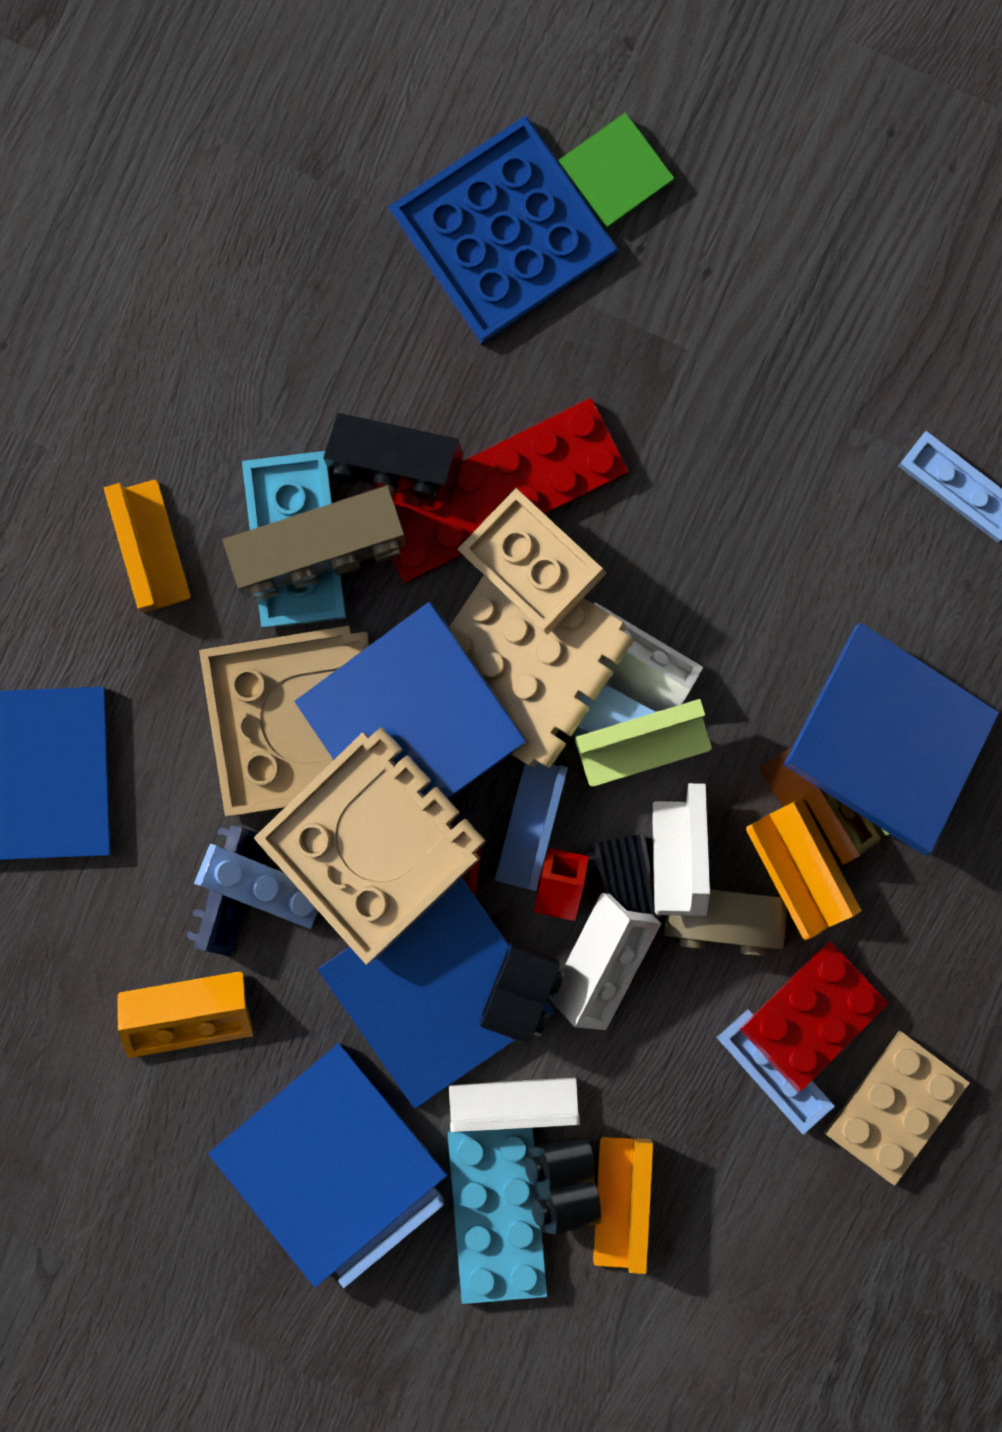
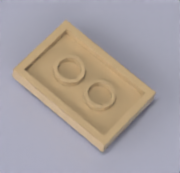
M517 488L458 548L482 574L546 635L607 574L599 564Z
M898 1031L824 1133L895 1186L970 1082L903 1032Z

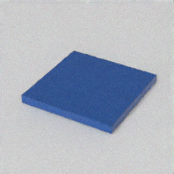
M526 115L388 206L389 211L481 346L619 254V249Z
M432 602L426 603L294 701L333 760L362 732L368 733L371 736L375 731L383 727L403 749L393 762L397 764L408 755L431 780L430 784L421 792L424 796L433 788L438 787L449 800L528 743L519 727Z
M859 623L850 634L783 765L925 856L932 852L999 712L863 623Z
M106 687L0 691V860L111 855Z
M463 877L371 964L366 965L349 946L318 967V971L414 1109L514 1041L512 1038L480 1027L479 1020L509 944ZM546 1001L543 1011L548 1012L549 1017L555 1012L549 1002Z
M340 1043L335 1045L208 1153L314 1288L325 1281L448 1176Z

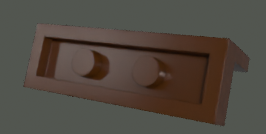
M792 747L760 766V771L783 807L803 798L838 867L861 856L881 841L868 819L783 765Z

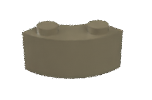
M710 889L707 916L666 915L663 936L681 938L680 946L705 949L706 941L737 944L740 945V953L765 956L766 948L783 949L788 909L780 897Z

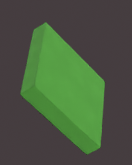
M626 112L558 160L606 230L674 182L672 174Z

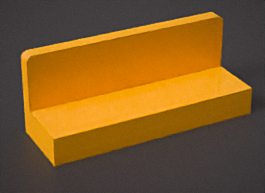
M150 480L126 488L120 483L103 487L137 608L141 612L146 613L190 600V591L159 483L156 480Z
M803 798L766 815L746 827L748 835L804 940L813 938L828 927L861 912Z
M239 971L120 992L118 994V1032L127 1058L252 1037L253 1029L246 1004L243 973Z
M600 1138L597 1190L601 1204V1224L595 1225L593 1262L596 1266L628 1268L629 1273L646 1274L653 1156V1142L651 1139Z

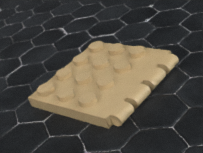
M483 575L450 625V629L528 741V743L511 755L533 769L538 762L549 769L566 745L565 742L555 735L560 730L571 737L590 709L579 701L580 697L583 694L593 701L596 700L613 674V671L602 664L608 659L614 664L619 665L635 641L624 633L627 628L624 622L584 598L546 635L485 575Z
M343 626L199 650L225 817L285 808L333 761V758L294 701L370 645L368 632L351 634L350 626Z
M383 727L379 728L371 736L368 733L362 732L254 837L256 842L366 965L371 964L481 859L476 854V851L486 842L466 818L454 828L450 825L460 812L438 787L433 788L426 796L421 793L430 784L431 780L408 755L397 764L393 762L403 749Z

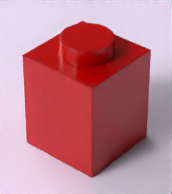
M547 847L533 912L575 921L584 887L589 856Z

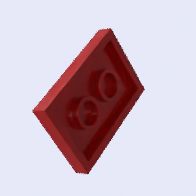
M829 941L739 1029L788 1083L799 1092L889 1003L840 950Z

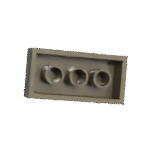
M388 485L222 539L237 588L246 599L254 597L255 602L264 601L279 595L278 588L294 584L296 589L313 585L320 581L318 575L333 570H335L336 575L353 572L360 568L359 562L375 557L376 562L393 559L401 555L400 548L407 546Z

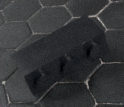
M337 413L323 459L330 474L340 482L355 484L357 481L372 484L376 489L388 485L390 493L402 490L411 492L421 500L435 502L437 498L447 501L451 500L464 454L458 438Z

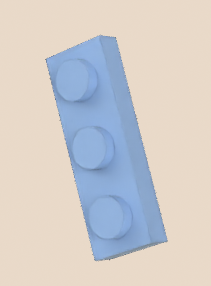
M925 431L898 467L997 543L1001 541L1002 489Z
M209 845L194 884L311 929L318 910L285 873L219 846Z
M747 1009L716 1038L800 1133L804 1135L835 1106L813 1081L802 1091L797 1092L740 1031L739 1028L753 1015Z

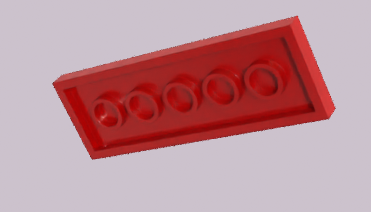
M592 398L463 460L450 501L437 498L435 502H428L406 491H401L391 496L407 545L399 549L401 555L391 559L403 584L405 585L464 556L458 548L515 488L541 512L547 515L627 475L629 471Z

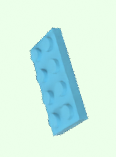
M325 451L242 461L250 530L332 504L329 471L323 459ZM335 570L318 575L320 581L307 587L296 589L294 584L278 588L279 595L258 602L261 627L265 629L346 619L341 575H336Z
M533 1128L451 1132V1130H448L462 1304L547 1297L542 1232L532 1215L535 1188L533 1183L529 1181L525 1170L528 1148L534 1146Z

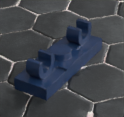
M231 825L230 829H218L217 834L227 838L224 849L259 862L263 848L254 839L259 832ZM209 890L205 904L206 910L196 909L193 912L194 916L202 919L199 933L188 931L186 936L188 939L196 941L194 947L196 949L231 957L246 904Z

